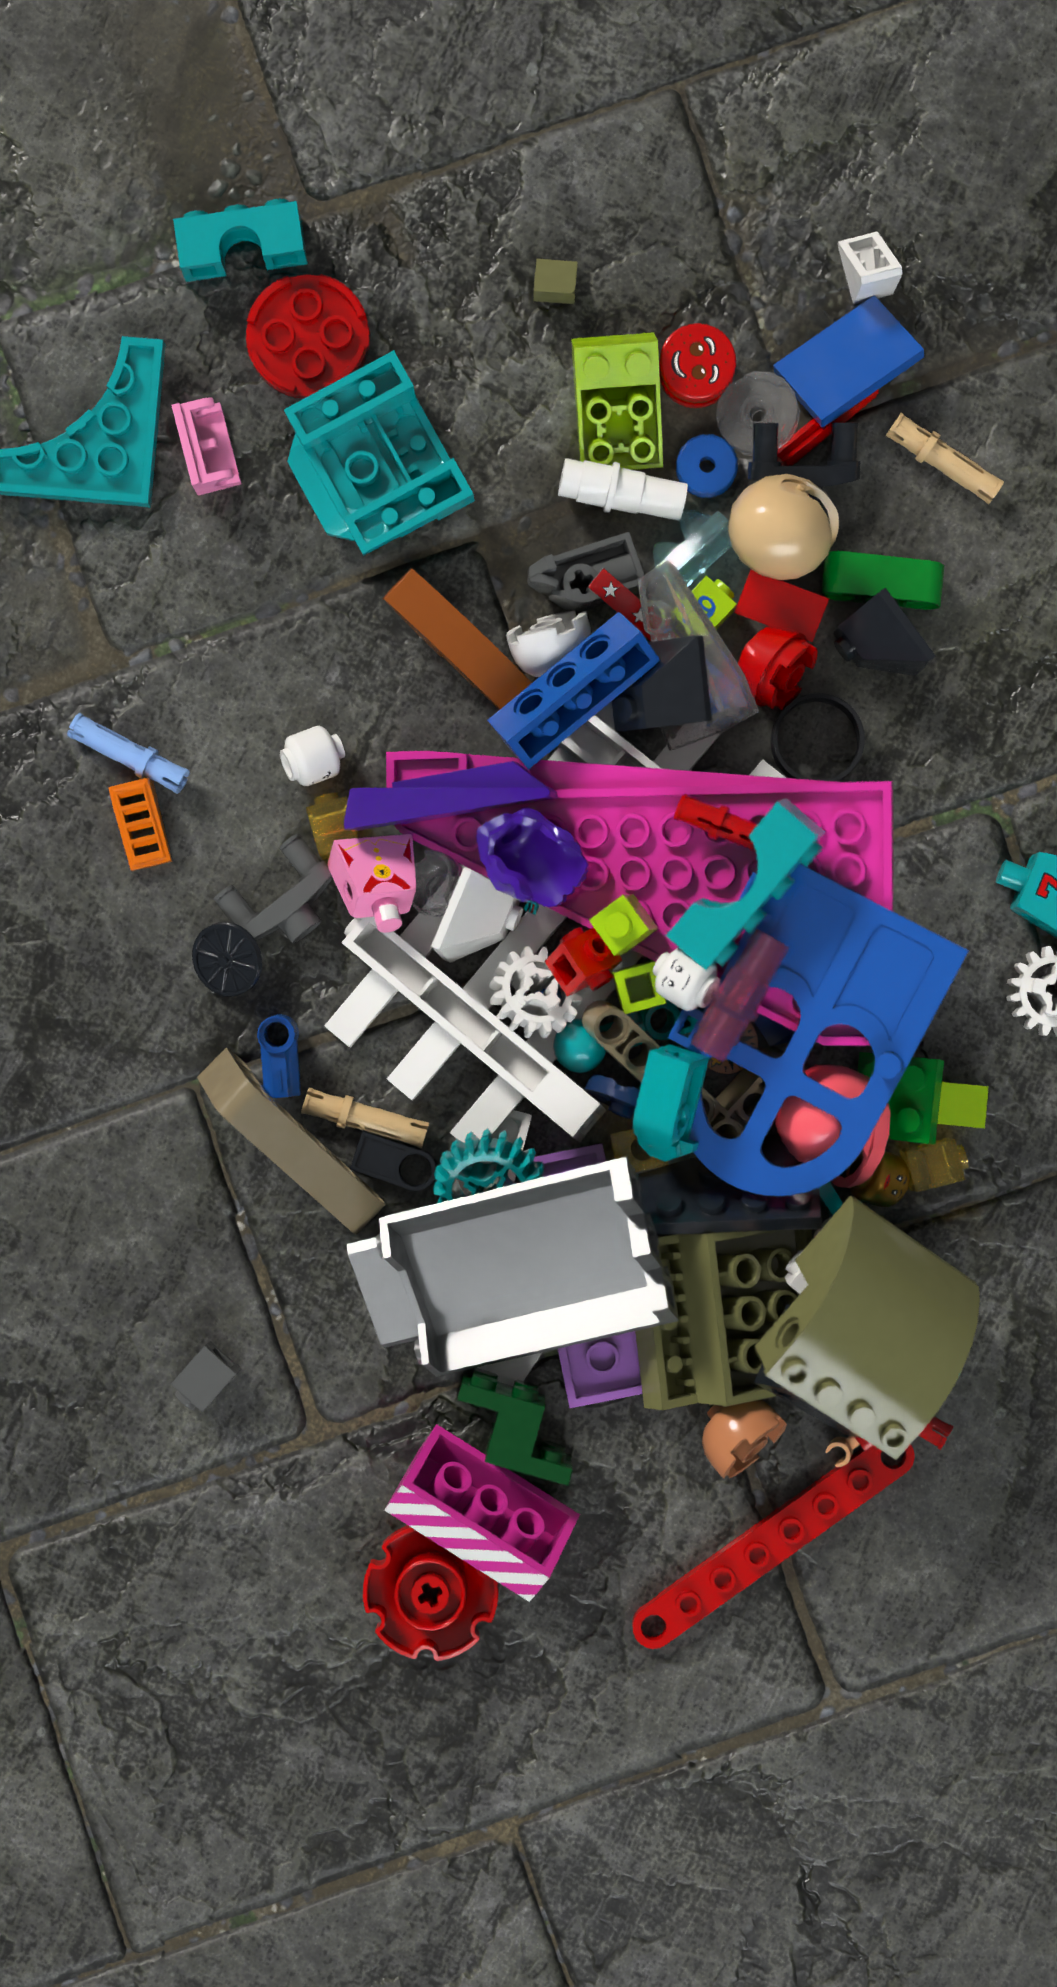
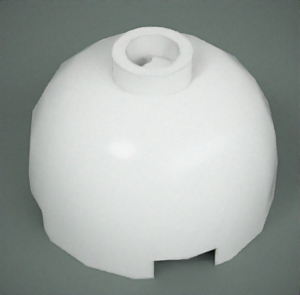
M567 611L536 619L537 624L532 625L530 630L524 633L520 625L508 631L506 637L515 663L525 673L534 677L543 675L591 635V627L586 611L579 613L578 616H576L575 611Z

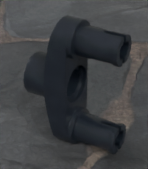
M753 423L752 462H748L749 480L757 482L766 476L790 474L808 479L823 490V487L849 483L860 479L861 461H856L858 423H832L831 461H827V465L782 466V462H778L779 423ZM807 494L812 499L818 501L822 507V502L819 498L811 494Z

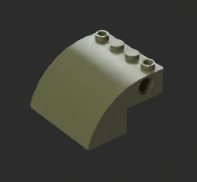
M850 1196L795 1259L808 1286L756 1344L755 1348L765 1368L764 1373L766 1376L889 1456L897 1459L938 1412L964 1367L978 1323L979 1286L968 1276Z

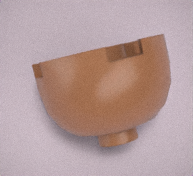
M755 1400L732 1406L713 1405L707 1412L711 1420L703 1431L702 1445L704 1453L723 1479L727 1475L729 1478H732L758 1460L760 1457L757 1453L767 1444V1438L769 1437L775 1443L785 1431L787 1423L763 1400Z

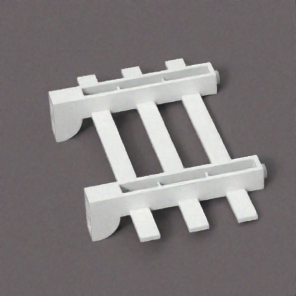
M611 701L561 742L548 760L690 771L721 735L724 728L714 720L684 724L656 759L652 761L615 732ZM763 759L750 774L751 776L786 778ZM460 864L400 936L394 931L388 933L378 931L374 917L354 918L344 931L346 938L341 943L372 969L324 1026L351 1048L394 995L400 991L435 1021L387 1078L389 1082L413 1101L460 1044H463L494 1070L498 1076L451 1130L450 1133L455 1138L465 1143L466 1135L472 1131L480 1140L483 1131L487 1128L493 1135L524 1097L579 1142L582 1141L607 1111L599 1102L553 1065L556 1060L553 1051V1041L557 1033L553 1028L547 1038L542 1039L539 1031L535 1030L530 1038L524 1041L514 1031H510L508 1026L489 1011L493 1006L490 1004V999L494 993L498 992L489 988L493 977L497 976L495 970L500 962L506 963V958L512 951L521 957L525 946H530L533 954L536 955L567 918L566 916L538 904L539 909L535 915L527 911L520 919L516 930L509 932L463 988L458 986L427 960L426 957L433 950L431 945L463 868L468 867ZM632 949L626 954H621L620 956L623 961L612 971L636 965L643 955ZM613 979L595 991H592L588 986L576 992L583 999L580 1005L575 1008L578 1013L574 1019H582L583 1012L592 1002L605 1001L615 990Z

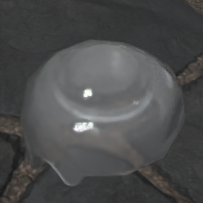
M425 850L424 855L426 857L420 862L414 863L416 893L412 905L423 915L441 917L446 912L463 868L456 859L445 853Z

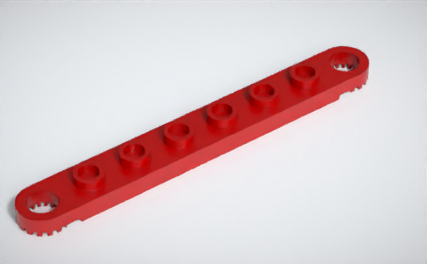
M910 1444L904 1450V1457L901 1463L894 1466H887L882 1462V1450L873 1445L865 1451L861 1448L851 1456L845 1466L833 1468L661 1591L655 1598L642 1607L640 1606L632 1620V1629L636 1640L642 1646L650 1649H658L667 1645L906 1474L914 1463L915 1455L912 1445ZM657 1615L665 1621V1628L659 1636L650 1637L644 1634L641 1625L646 1617Z

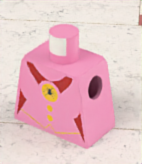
M403 834L334 840L327 865L349 914L354 918L374 917L378 931L383 933L399 929L402 925L400 914L410 911L416 893L412 835Z

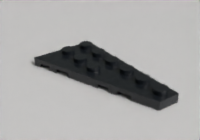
M779 1133L765 1137L762 1144V1152L769 1162L780 1167H792L804 1163L798 1161L787 1150ZM698 1157L638 1174L642 1186V1191H640L641 1201L645 1213L650 1212L657 1235L821 1229L819 1188L788 1196H766L739 1189L716 1176Z

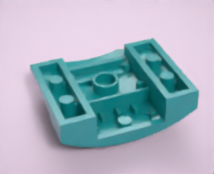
M394 350L284 409L295 431L287 461L326 534L332 537L355 541L363 556L398 537H403L435 519L439 521L475 501L474 494L455 459H450L416 398L414 385Z

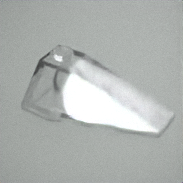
M665 560L639 578L638 586L644 630L651 636V642L703 635L712 721L660 727L669 751L727 731L758 713V707L744 672L672 560Z

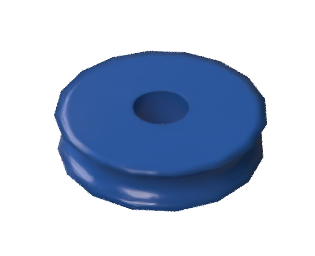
M701 434L691 438L682 446L676 461V475L679 482L687 483V492L699 498H713L723 494L733 484L738 471V458L733 447L725 439L712 434ZM703 460H710L714 464V470L705 473L700 469L699 463Z

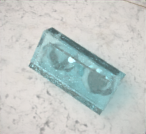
M683 510L679 522L686 540L681 544L673 542L654 544L653 560L666 588L676 597L732 547L728 533L729 520L719 511L711 516L700 511Z

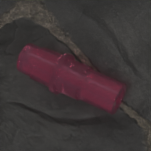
M756 928L735 966L730 968L718 991L713 990L710 994L713 1000L699 1022L700 1027L694 1035L691 1044L708 1055L725 1062L732 1048L737 1046L750 1021L756 1022L758 1018L756 1011L767 994L768 986L790 947Z

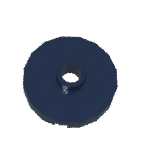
M601 1075L590 1076L584 1090L599 1102L608 1105L610 1112L626 1119L634 1117L640 1092L639 1089L617 1085L614 1079Z

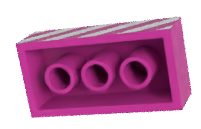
M436 1424L415 1455L387 1504L385 1511L530 1602L550 1578L580 1514L509 1469L486 1463L485 1454Z

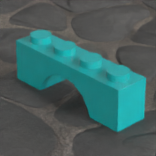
M784 798L777 801L749 835L758 858L756 879L749 892L742 899L734 902L722 903L705 898L694 902L666 936L704 970H707L713 963H718L723 967L739 949V946L734 941L744 929L751 934L766 917L767 913L762 908L773 896L777 901L780 900L794 884L795 880L790 875L797 866L802 863L807 867L824 847L818 841L826 832L788 799Z

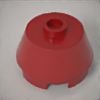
M765 627L748 641L743 648L736 668V677L758 706L767 705L771 709L776 706L782 710L801 692L802 688L797 686V684L801 680L806 666L812 670L814 669L818 650L807 642L806 636L802 633Z

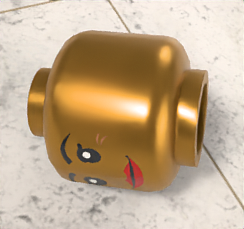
M863 1151L847 1168L846 1177L852 1175L860 1166L863 1160ZM884 1151V1155L873 1175L865 1183L849 1188L850 1192L854 1197L863 1202L879 1207L893 1206L903 1198L908 1190L910 1180L908 1166L898 1155Z

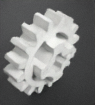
M525 946L521 957L514 951L510 952L506 958V963L500 962L496 968L495 973L497 976L493 977L489 988L498 991L490 999L491 1005H501L502 1007L496 1016L498 1020L509 1017L512 1020L509 1030L513 1032L518 1026L524 1027L526 1038H530L534 1030L539 1031L542 1039L548 1037L552 1028L557 1033L562 1032L567 1025L566 1021L572 1022L578 1012L575 1008L580 1005L583 999L581 995L576 993L568 997L566 996L544 962L548 958L547 947H542L538 955L533 954L530 946ZM511 978H513V980H514V981L512 982V985H513V987H514L515 990H516V991H515V995H513V996L511 995V992H510V981H511ZM559 988L561 991L562 1000H560L557 996V989Z
M1046 946L1041 949V958L1032 951L1026 954L1028 965L1023 963H1016L1014 965V969L1020 976L1019 978L1008 979L1007 984L1016 987V993L1010 994L1006 998L1007 1001H1017L1019 1005L1012 1013L1014 1017L1023 1015L1027 1017L1023 1026L1025 1029H1031L1038 1024L1039 1035L1047 1036L1051 1027H1053L1057 1037V998L1052 999V994L1046 992L1047 985L1055 984V989H1057V952L1054 955L1051 946ZM1050 963V967L1047 968L1044 976L1041 978H1031V975L1039 967ZM1027 994L1031 995L1038 1005L1037 1012L1030 1005Z

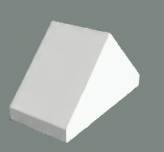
M878 231L838 242V249L853 305L865 302L873 295L881 298L894 294L902 276V266Z

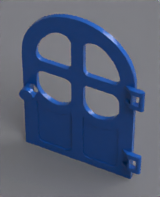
M799 864L790 875L795 882L783 897L777 901L772 896L762 908L767 915L751 934L745 930L738 944L739 949L731 957L720 978L719 988L704 1011L697 1008L691 1011L682 1009L668 1036L669 1039L684 1046L686 1050L710 1057L709 1060L716 1055L723 1056L764 1080V1093L744 1131L736 1138L723 1137L712 1128L705 1112L701 1089L689 1139L699 1142L697 1151H694V1153L716 1176L739 1189L766 1196L795 1195L819 1188L839 1176L854 1162L870 1138L969 950L802 864ZM753 872L751 874L739 900L742 899L753 886L757 875L756 873ZM761 987L782 989L792 995L799 1006L801 1014L799 1025L784 1054L779 1058L771 1057L735 1038L729 1030V1021L738 1002L746 993L753 989ZM690 1015L697 1019V1022L688 1038L680 1034V1031ZM844 1024L856 1028L867 1038L875 1056L874 1072L864 1091L858 1097H845L808 1077L804 1072L805 1061L817 1038L829 1026ZM789 1096L799 1097L840 1121L841 1134L837 1141L826 1152L811 1161L792 1167H780L769 1162L763 1155V1141L784 1101Z

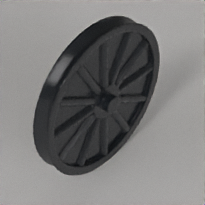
M218 922L202 930L194 942L192 949L194 969L201 982L214 993L228 997L238 996L250 990L259 980L262 972L261 951L254 937L243 927L231 922Z

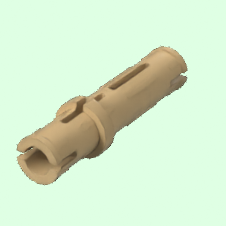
M903 413L899 414L886 434L888 438H891L915 454V460L921 464L925 461L934 466L943 474L976 494L987 504H990L1004 483L1003 480L990 474L981 466L940 440V434L935 431L932 433L928 432Z
M308 1088L301 1111L302 1114L327 1119L337 1123L336 1127L342 1129L349 1126L422 1148L429 1122L411 1119L400 1114L367 1106L353 1101L354 1097L348 1095L342 1098Z

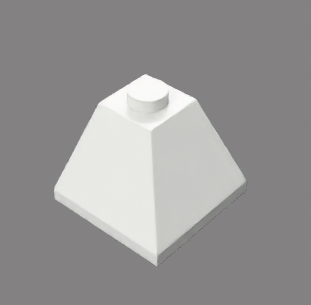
M464 867L431 947L443 960L451 963L504 940L508 930L515 931L523 913V908L519 906L520 901L510 895L497 891L490 879Z

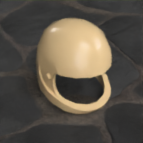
M790 474L766 476L744 489L733 503L728 533L733 550L741 562L753 571L777 580L797 579L815 570L828 555L838 534L839 515L827 493L810 480ZM807 494H811L820 499V501L828 511V516L826 515L825 511L823 510L819 502L812 499Z

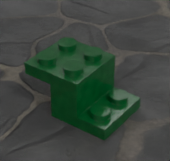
M474 1369L473 1374L464 1372L457 1400L497 1411L486 1448L485 1462L568 1486L573 1467L571 1454L565 1453L566 1447L546 1440H542L540 1446L535 1445L545 1409V1395L538 1392L539 1387L520 1380H515L513 1386L497 1381V1374L482 1369Z

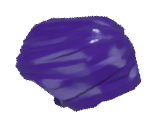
M522 807L513 814L504 813L494 817L477 829L476 838L480 860L486 867L491 883L497 891L510 895L521 902L531 900L545 907L560 906L566 901L567 895L573 894L575 888L579 887L581 882H584L587 878L586 874L589 872L587 869L589 865L576 839L568 831L547 820L539 811L529 807Z

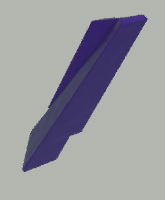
M511 761L392 782L393 788H352L349 790L344 830L359 831L395 824H408L556 799L558 796L554 789L546 786L518 762Z

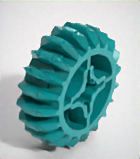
M487 1128L483 1131L479 1140L471 1131L466 1135L465 1143L456 1139L451 1145V1151L446 1150L443 1152L440 1158L441 1164L436 1167L434 1177L438 1181L434 1184L433 1192L434 1195L440 1196L438 1204L466 1197L460 1187L459 1180L463 1181V1187L467 1188L474 1195L482 1193L484 1188L488 1187L490 1183L493 1184L498 1176L497 1184L495 1183L491 1188L489 1187L487 1191L515 1185L516 1183L508 1176L509 1170L516 1174L521 1183L546 1177L542 1175L545 1166L543 1161H533L536 1156L534 1148L525 1151L521 1150L523 1145L521 1137L514 1140L513 1143L508 1142V1136L504 1130L499 1134L498 1139L492 1138V1134ZM481 1161H491L493 1163L485 1164Z

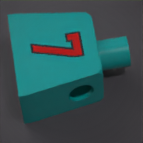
M1044 852L1031 855L1026 867L1005 860L998 872L996 883L1016 891L1010 909L1057 939V855Z

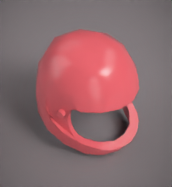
M814 1065L804 1071L808 1077L848 1098H855L861 1095L870 1080L868 1076L839 1065ZM796 1096L787 1097L776 1116L775 1125L784 1145L800 1162L806 1163L822 1155L837 1141L841 1134V1123L836 1117ZM888 1104L862 1150L863 1160L860 1166L848 1177L843 1178L839 1175L831 1180L834 1185L842 1188H851L865 1183L873 1175L884 1155L889 1138L890 1109Z

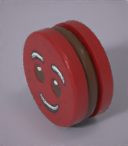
M701 323L688 324L675 330L663 344L659 358L660 384L664 392L674 402L689 408H703L719 401L729 390L736 369V354L729 338L719 329Z

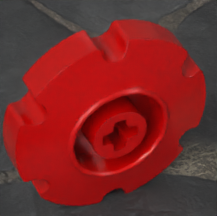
M408 1525L393 1532L382 1544L386 1558L383 1560L371 1559L364 1578L363 1602L365 1612L376 1613L381 1618V1621L376 1626L375 1633L392 1650L412 1659H416L418 1653L423 1649L430 1650L434 1654L436 1661L453 1658L474 1646L480 1639V1632L476 1628V1624L481 1621L492 1622L498 1603V1582ZM425 1583H429L432 1588L440 1587L436 1598H433L430 1593L422 1594Z

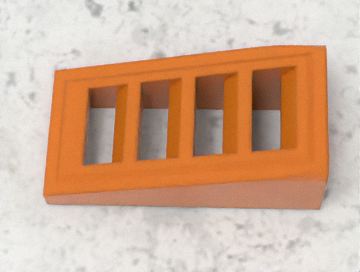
M143 778L108 787L131 871L172 862L154 782L150 778ZM144 794L145 801L125 805L124 798ZM149 811V818L129 822L128 815ZM153 827L155 834L133 839L132 832ZM158 843L159 851L137 856L136 848Z

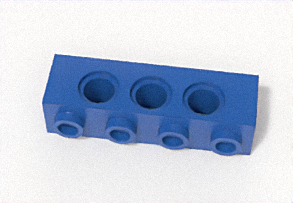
M618 612L487 721L508 748L529 770L661 660L641 631Z

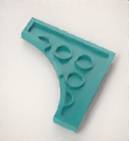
M122 336L116 365L106 385L107 390L92 410L88 409L77 421L65 429V433L42 444L36 442L21 447L0 449V495L151 507L166 347L164 340Z

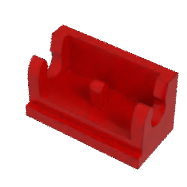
M751 569L734 613L773 628L802 633L806 636L807 641L813 642L829 598L787 582L760 575Z

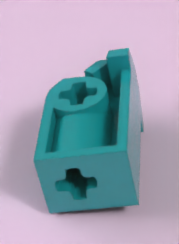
M674 1045L650 1050L634 1112L633 1133L638 1138V1144L651 1157L668 1161L697 1151L699 1142L690 1140L689 1137L710 1057Z

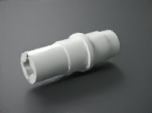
M565 458L558 496L576 499V502L603 507V512L610 513L611 509L633 514L639 512L680 521L685 505L688 484L645 475V472L621 468L618 462H613L611 466L587 460L582 462Z

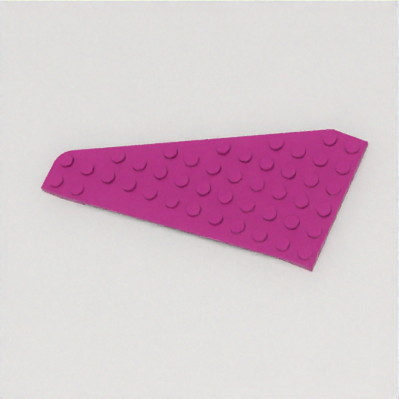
M436 751L386 752L387 788H393L392 782L511 761L518 762L524 768L526 767L518 758ZM540 760L528 772L546 786L554 789L558 796L556 799L394 825L400 833L411 834L414 841L488 877L486 867L480 860L476 838L477 829L494 817L504 813L513 814L522 807H529L539 811L547 820L572 834L580 845L582 854L589 865L587 868L589 872L586 874L587 878L584 882H581L579 887L575 888V892L567 895L566 901L560 906L548 908L591 929L593 928L589 921L591 918L623 894H634L659 929L632 948V950L657 961L664 952L671 953L679 948L666 935L694 902L702 898L722 903L738 901L753 872L757 874L758 870L756 852L721 837L718 840H714L708 837L709 832L682 821L674 820V813L684 793L688 794L692 798L717 808L724 805L730 808L729 813L756 824L761 822L777 801L786 798L826 832L818 841L824 848L807 867L894 912L892 781L831 782ZM745 929L734 941V943H736L737 945L739 944L745 932ZM729 961L723 967L718 963L715 964L719 979L722 977ZM773 987L753 989L746 993L738 1002L793 1031H796L801 1016L799 1006L792 995L782 989ZM844 1024L827 1027L816 1040L821 1045H870L867 1038L859 1030Z

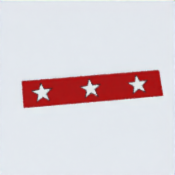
M604 568L589 584L588 588L617 613L620 612L651 642L682 638L679 633Z

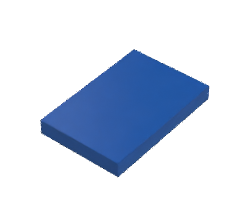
M873 295L775 363L773 368L776 376L823 428L923 359L924 349L879 299Z

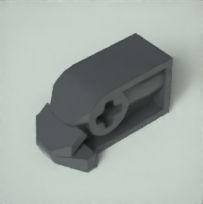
M629 532L555 556L552 554L544 556L529 567L527 577L528 585L540 594L548 596L549 600L567 611H575V613L607 604L588 588L589 584L603 568L634 595L641 593L647 584ZM575 580L579 586L586 585L587 589L584 594H581L579 588H571Z

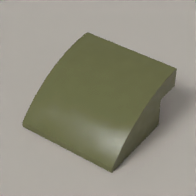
M796 1229L658 1235L660 1242L658 1245L659 1257L663 1267L668 1266L671 1275L679 1321L635 1331L644 1408L667 1410L696 1403L732 1406L776 1396L754 1383L762 1365L755 1346L782 1316L786 1304L791 1305L800 1295L785 1280L784 1277L788 1273L785 1268L791 1258L798 1251L804 1250L813 1240L812 1230Z

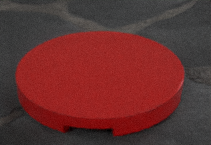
M323 274L319 276H285L269 285L253 303L247 318L246 343L253 366L268 385L287 396L304 399L363 367L369 351L370 332L363 306L355 294L343 283Z

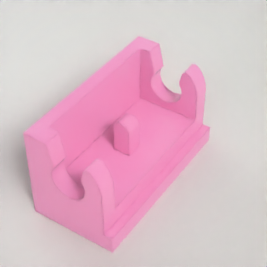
M209 397L171 405L191 484L197 495L241 485L220 402L214 403V399Z

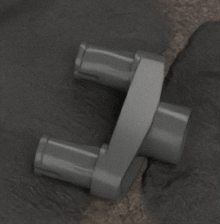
M298 833L287 839L279 849L301 876L299 883L262 912L255 913L234 885L226 887L214 897V901L229 921L246 929L256 941L281 929L293 944L311 933L322 922L310 905L328 887L333 877L329 871L328 863L325 860L320 861Z

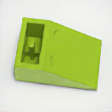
M654 332L571 339L580 461L587 460L611 466L613 462H618L621 468L630 470L662 468L663 446L658 340Z

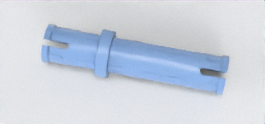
M81 713L74 717L69 728L74 729L73 731L68 730L67 736L69 738L75 739L135 771V776L141 779L145 777L150 778L176 794L180 793L188 780L185 778L190 774L188 769L160 756L159 751L149 746L146 749L94 722Z

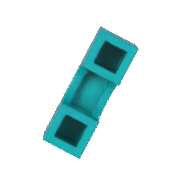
M273 199L266 202L265 206L251 208L246 205H231L226 207L223 212L208 214L205 211L197 210L185 213L182 218L173 219L179 265L186 282L227 276L225 267L226 253L231 246L241 241L253 242L262 249V256L267 270L308 264L302 220L297 201L289 202L287 199Z

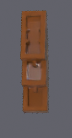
M410 568L382 598L440 657L445 658L498 710L532 684L487 637L413 568Z

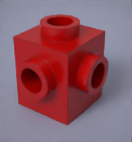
M579 927L566 934L560 940L561 944L544 962L568 997L588 986L592 991H595L606 985L614 978L611 971L623 959L620 955H614L594 927L585 932Z

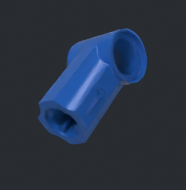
M277 1014L265 1019L260 1024L257 1032L258 1042L261 1046L263 1086L266 1093L272 1098L301 1095L297 1043L299 1029L293 1018L283 1014ZM274 1022L282 1023L288 1029L289 1038L284 1045H276L268 1037V1028Z

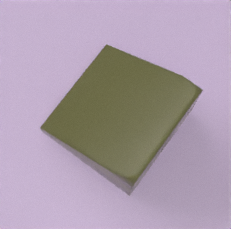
M537 259L533 301L574 304L578 262Z

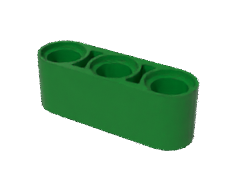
M830 551L824 559L821 596L831 600L866 603L886 588L899 607L934 610L941 606L945 565L930 560L848 551Z

